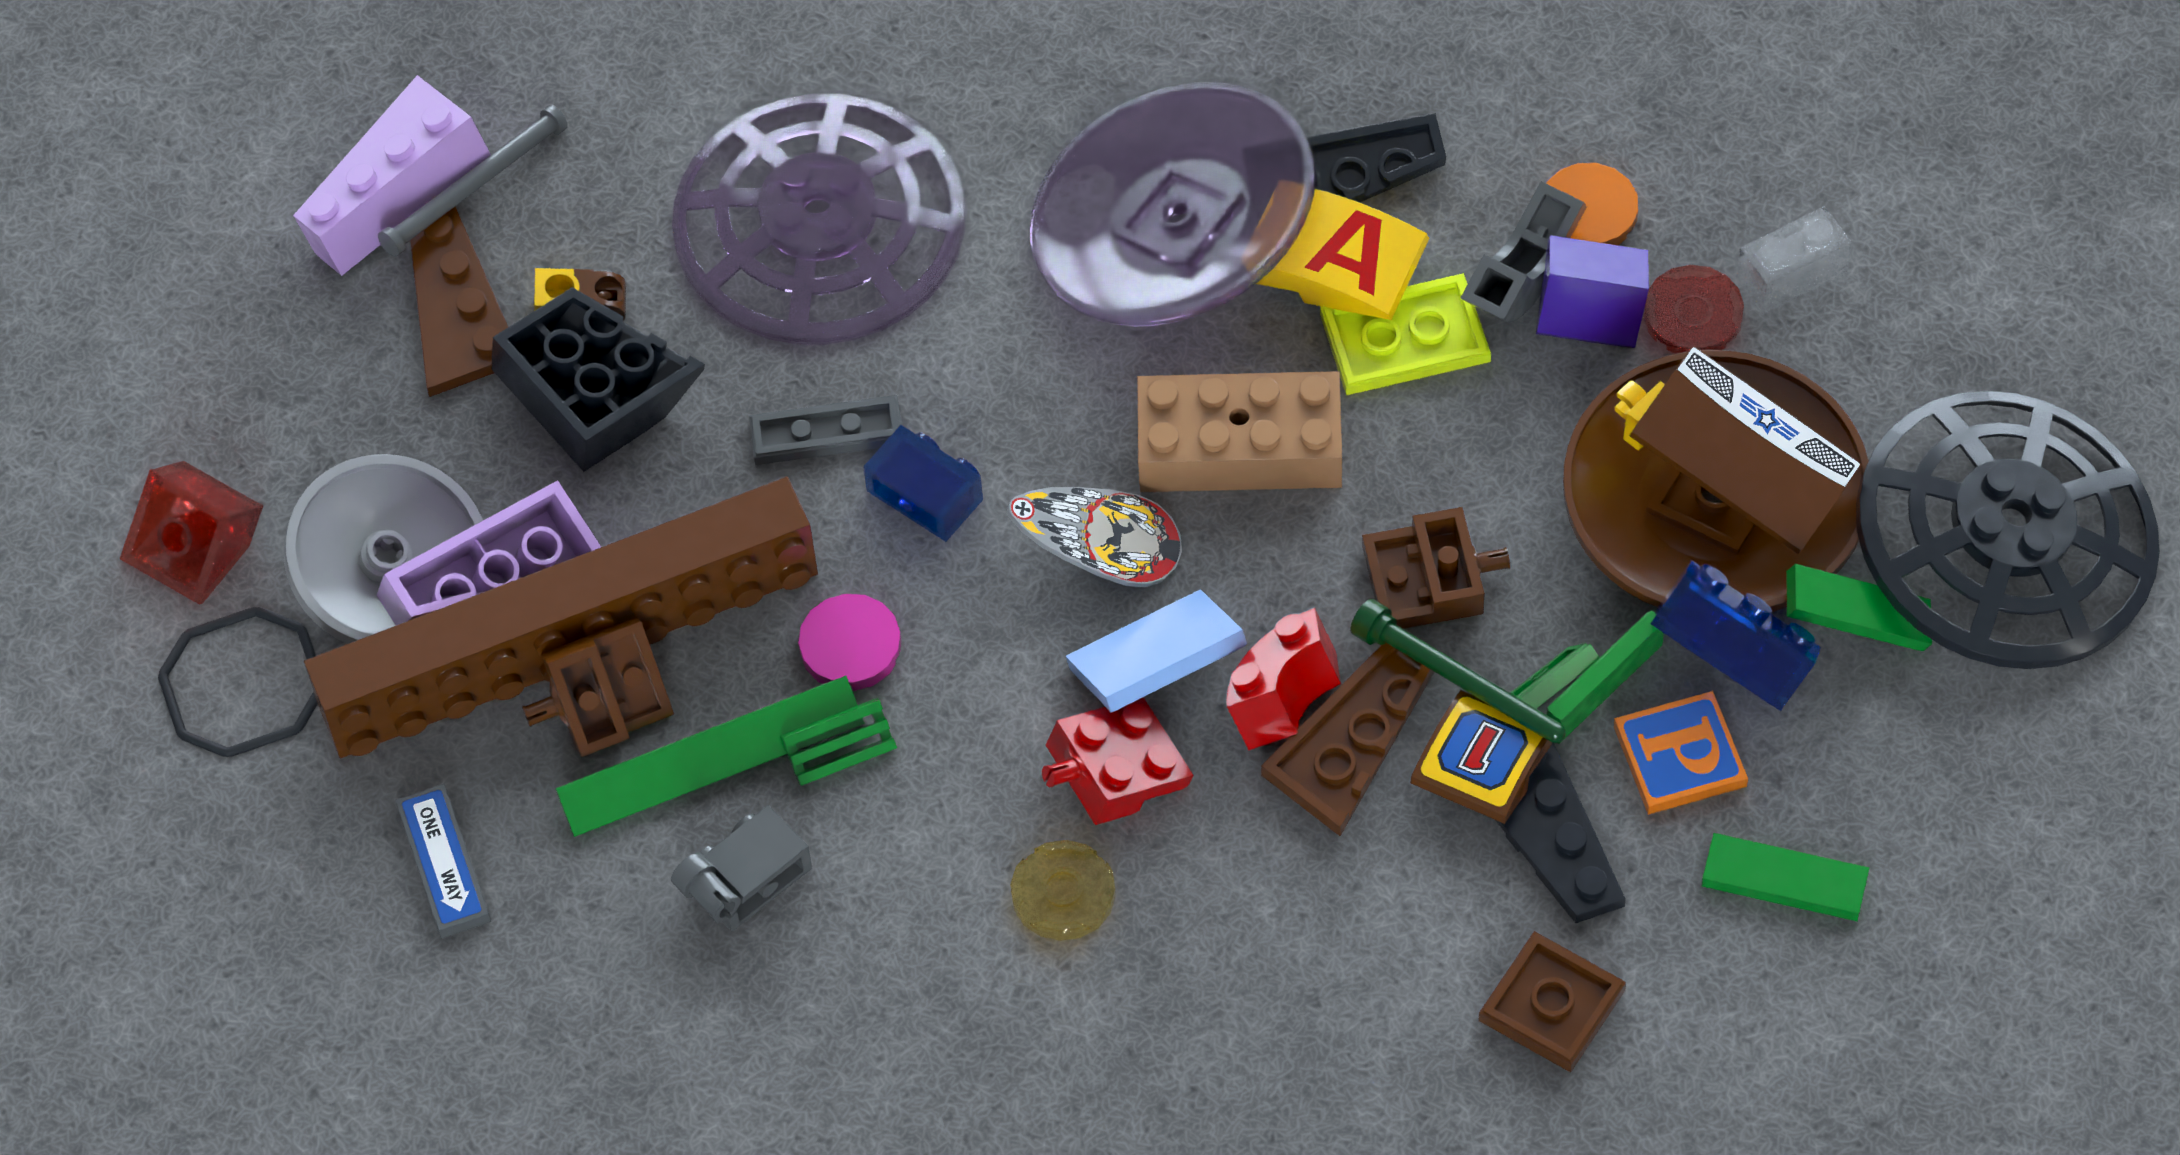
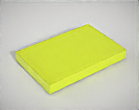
M1464 273L1407 286L1392 320L1320 306V316L1337 369L1340 371V378L1346 395L1491 362V352L1476 308L1460 298L1467 286Z

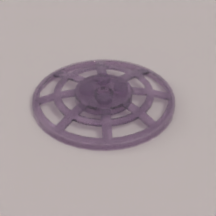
M809 94L784 98L757 107L734 119L713 135L693 157L681 178L674 200L672 229L677 258L686 279L700 299L720 317L744 331L769 340L792 344L827 345L856 340L883 331L905 319L927 302L946 280L958 258L965 234L966 206L961 179L951 157L937 138L916 120L893 107L867 98L843 94ZM827 107L823 121L796 123L774 130L766 135L752 125L761 119L789 110ZM847 108L868 111L888 118L913 132L916 137L893 146L886 139L870 130L853 124L843 123ZM820 134L816 152L789 158L776 145L781 141L796 136ZM735 135L748 146L729 165L718 189L690 192L701 166L721 144ZM840 135L862 141L879 152L859 164L836 154ZM929 151L933 153L947 181L950 197V214L920 206L921 200L918 183L907 160ZM757 156L762 158L773 169L766 177L761 188H734L742 171ZM894 167L903 184L905 203L876 198L871 178ZM813 200H824L830 204L829 208L821 213H811L805 209V206ZM730 207H758L761 228L740 243L731 226ZM715 208L717 232L728 255L705 274L698 264L689 243L686 215L687 211ZM876 217L900 221L901 225L894 238L881 253L876 255L865 241L875 224ZM917 225L946 233L943 245L931 266L914 285L904 292L888 268L907 249L915 234ZM772 244L786 255L797 258L794 276L770 269L758 262L754 257ZM847 253L860 266L839 275L814 278L817 261L834 259ZM742 269L747 275L764 285L792 293L789 319H776L752 311L729 298L720 288ZM870 280L887 302L873 311L852 318L830 322H809L812 295L842 292L863 285Z

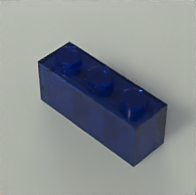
M1691 560L1658 606L1650 624L1781 711L1815 665L1821 647L1815 643V637L1804 627L1796 623L1787 625L1772 615L1771 607L1761 598L1750 593L1744 596L1728 585V579L1719 570L1707 564H1703L1701 567Z

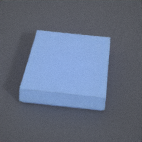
M1198 590L1066 655V659L1072 673L1110 712H1114L1245 647L1247 642L1243 630L1202 590Z

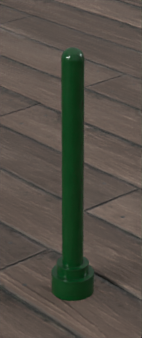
M1369 599L1356 612L1350 627L1352 635L1369 645L1374 643L1379 645L1389 644L1552 743H1558L1564 739L1566 731L1561 723L1397 626V619L1392 617V611L1388 607L1374 599Z

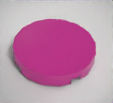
M842 594L828 598L810 610L800 627L798 645L805 669L817 682L825 684L847 676L852 691H857L874 686L891 673L896 665L902 640L895 615L882 602L866 595Z

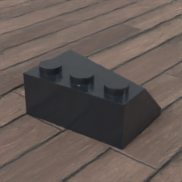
M572 287L493 337L491 369L582 471L585 472L666 418L704 371L705 364L692 356L686 359L667 348V342L652 333L649 336L644 335L625 324L623 316Z

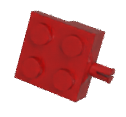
M1144 697L1114 712H1110L1106 707L1057 720L1045 745L1056 764L1046 765L1042 768L1043 781H1047L1046 786L1049 788L1069 782L1095 825L1132 815L1140 811L1145 800L1179 791L1189 786L1194 776Z

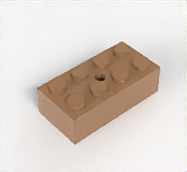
M1340 371L1137 376L1140 492L1342 488Z

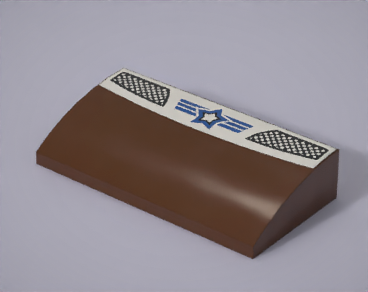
M1694 346L1685 355L1629 435L1797 554L1804 548L1862 465Z

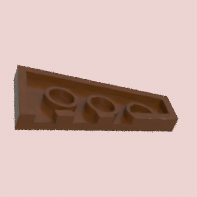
M454 207L410 240L426 385L429 397L494 374L491 369L493 337L508 328L456 207Z
M1387 643L1381 645L1298 728V733L1290 736L1261 765V776L1333 832L1341 836L1434 671Z

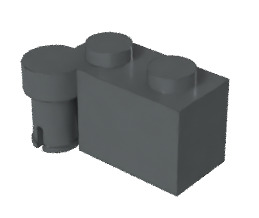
M767 805L757 814H749L743 817L734 826L732 833L716 846H708L700 852L685 858L673 871L671 882L686 898L693 897L712 916L711 918L716 923L723 922L733 932L812 869L809 846Z

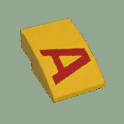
M1281 181L1245 255L1243 263L1255 284L1298 292L1306 304L1392 320L1429 241V237L1424 231L1357 201L1311 187Z

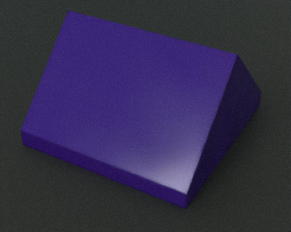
M1550 235L1547 245L1536 334L1635 348L1649 291L1648 250Z

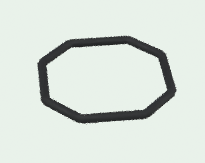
M251 607L184 631L159 670L158 675L177 736L185 742L220 756L233 757L301 732L318 705L314 691L294 725L226 747L186 731L168 676L191 638L253 617L262 618L297 632L306 659L315 657L316 654L307 628L302 623L261 607Z

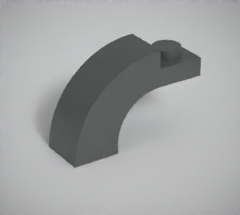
M1541 181L1508 241L1493 257L1483 255L1460 298L1506 322H1513L1522 317L1541 295L1549 236L1571 238L1587 208L1586 204Z

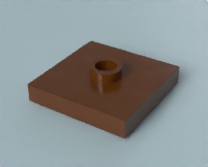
M1534 931L1480 1010L1479 1021L1571 1073L1625 992L1626 982Z

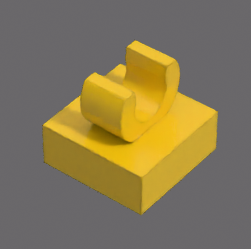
M1631 380L1617 392V397L1621 401L1615 406V411L1626 420L1623 439L1638 451L1643 445L1629 435L1665 385L1661 381L1648 393Z

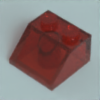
M185 461L149 470L120 560L197 604H203L249 548L263 505Z

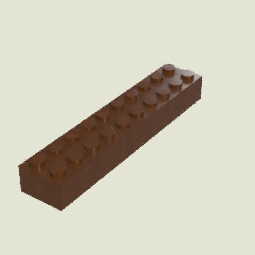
M787 476L304 660L320 712L338 756L341 759L348 755H366L375 750L378 744L398 736L405 738L415 736L425 730L427 725L447 717L451 719L462 718L470 714L478 705L494 699L508 700L519 695L525 687L543 680L550 682L541 653L634 617H638L641 620L650 645L659 642L668 632L686 625H703L712 620L715 614L735 606L738 608L750 607L759 602L764 595L779 589H797L806 584L810 577L818 575L811 526Z

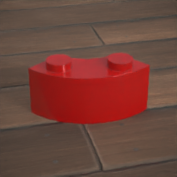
M1315 608L1301 614H1290L1283 617L1277 622L1273 630L1261 638L1247 652L1231 674L1226 705L1248 750L1298 733L1299 720L1307 707L1324 692L1341 685L1336 650Z

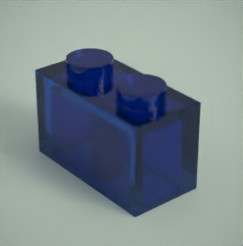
M902 425L895 430L863 466L867 492L945 542L948 541L983 501L981 475L970 462L963 458L954 459L940 450L937 443L928 435L921 432L915 434Z

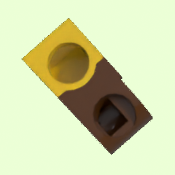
M535 268L534 311L573 287L623 316L624 322L626 317V282L621 275L614 272L594 271V269Z

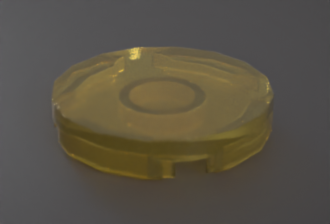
M1070 840L1046 842L1035 848L1033 854L1029 855L1025 860L1023 858L1018 863L1010 884L1013 909L1023 925L1040 937L1058 941L1081 938L1098 929L1111 914L1116 897L1113 870L1107 861L1105 863L1103 858L1097 855V851L1087 844Z

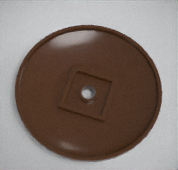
M1700 350L1862 464L1804 548L1797 554L1724 502L1711 503L1702 496L1703 491L1706 489L1643 446L1638 451L1623 439L1626 420L1615 411V406L1621 401L1617 397V392L1630 380L1640 385L1646 393L1660 381L1666 384L1688 352L1658 358L1632 369L1607 386L1582 414L1573 430L1564 462L1563 492L1569 522L1580 545L1598 569L1623 590L1655 607L1684 616L1725 620L1754 617L1786 608V571L1794 564L1837 574L1843 568L1859 543L1856 525V500L1860 479L1869 459L1857 428L1832 396L1805 375L1771 359L1736 351Z

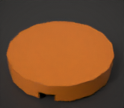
M1577 163L1559 170L1547 181L1546 184L1583 201L1587 206L1571 236L1572 239L1619 246L1627 239V234L1632 228L1634 229L1638 220V195L1630 180L1615 168L1599 163Z

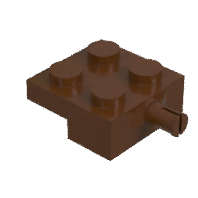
M1463 507L1413 515L1412 526L1362 535V548L1374 598L1391 609L1392 617L1397 619V626L1402 629L1484 614L1485 593L1480 578L1481 573L1510 569V559L1506 547L1487 552H1476L1471 542Z
M638 617L541 653L550 678L549 692L551 696L522 706L529 727L559 716L567 725L573 744L581 757L630 739L628 732L674 715L642 622Z

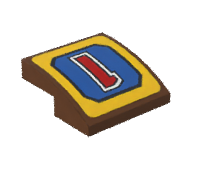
M1460 690L1427 743L1412 773L1410 783L1505 824L1527 792L1529 776L1548 751L1552 742L1472 694Z

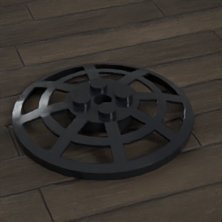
M1997 391L1958 393L1933 400L1911 411L1888 430L1874 449L1860 479L1856 500L1857 534L1864 560L1877 586L1894 609L1914 628L1942 647L1969 659L1998 667L2020 669L2058 667L2084 659L2108 646L2129 627L2147 601L2155 581L2160 554L2158 524L2150 497L2137 472L2121 451L2096 428L2073 413L2049 402L2017 393ZM1976 405L2012 407L2031 412L2029 427L2000 422L1977 424L1969 427L1953 408ZM1932 415L1948 432L1949 435L1943 438L1929 450L1918 465L1916 472L1884 467L1890 452L1902 436L1921 420ZM2051 421L2067 427L2088 441L2110 461L2115 469L2098 473L2093 465L2076 449L2049 434ZM2002 436L2026 440L2021 460L2012 458L1995 460L1980 439ZM1958 447L1963 450L1975 466V469L1967 475L1963 483L1931 476L1940 461ZM2045 448L2053 450L2068 460L2084 477L2062 484L2052 473L2041 467ZM1878 486L1909 491V522L1913 537L1918 546L1893 559H1890L1884 547L1877 522L1876 497ZM2129 487L2139 507L2146 529L2147 548L2145 560L2119 545V517L2114 499L2110 493L2112 490ZM1926 495L1953 502L1951 510L1953 529L1933 537L1926 516ZM2096 495L2104 519V537L2077 525V511L2074 502ZM2014 509L2019 511L2024 516L2026 525L2015 526L2010 524L2004 518L2002 510ZM2071 544L2099 557L2091 571L2073 586L2070 585L2059 564V561L2063 558ZM1963 547L1975 561L1989 569L1985 585L1982 586L1961 573L1945 555ZM1929 564L1934 572L1951 588L1978 603L1970 630L1967 631L1954 625L1930 609L1908 587L1902 578ZM2114 564L2139 579L2135 591L2122 609L2105 624L2090 631L2079 602L2100 586L2110 572L2112 565ZM2040 573L2051 592V595L2037 597L2004 594L2010 576L2027 577ZM1998 611L2021 615L2048 614L2060 611L2071 637L2070 640L2060 643L2042 645L2011 644L1989 638Z

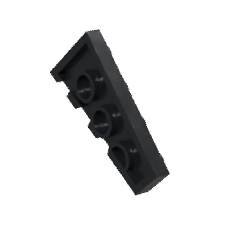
M1436 113L1247 148L1244 149V161L1259 224H1261L1281 181L1322 190L1360 203L1444 166L1446 163V153Z

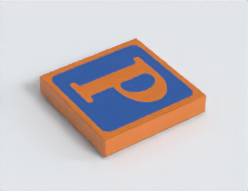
M1713 691L1614 718L1615 732L1648 815L1747 787V774Z

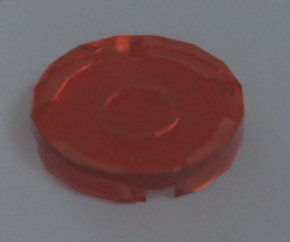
M1686 265L1672 268L1655 279L1648 291L1643 318L1650 336L1656 342L1658 339L1667 346L1666 350L1674 354L1688 352L1692 346L1699 350H1723L1726 348V344L1734 336L1736 338L1741 330L1744 302L1739 288L1727 275L1711 267Z

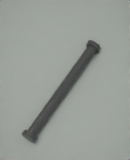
M553 105L547 106L540 112V118L448 188L396 227H386L379 232L378 239L383 249L391 256L397 257L405 251V244L521 156L552 133L559 135L567 129V121L563 113Z

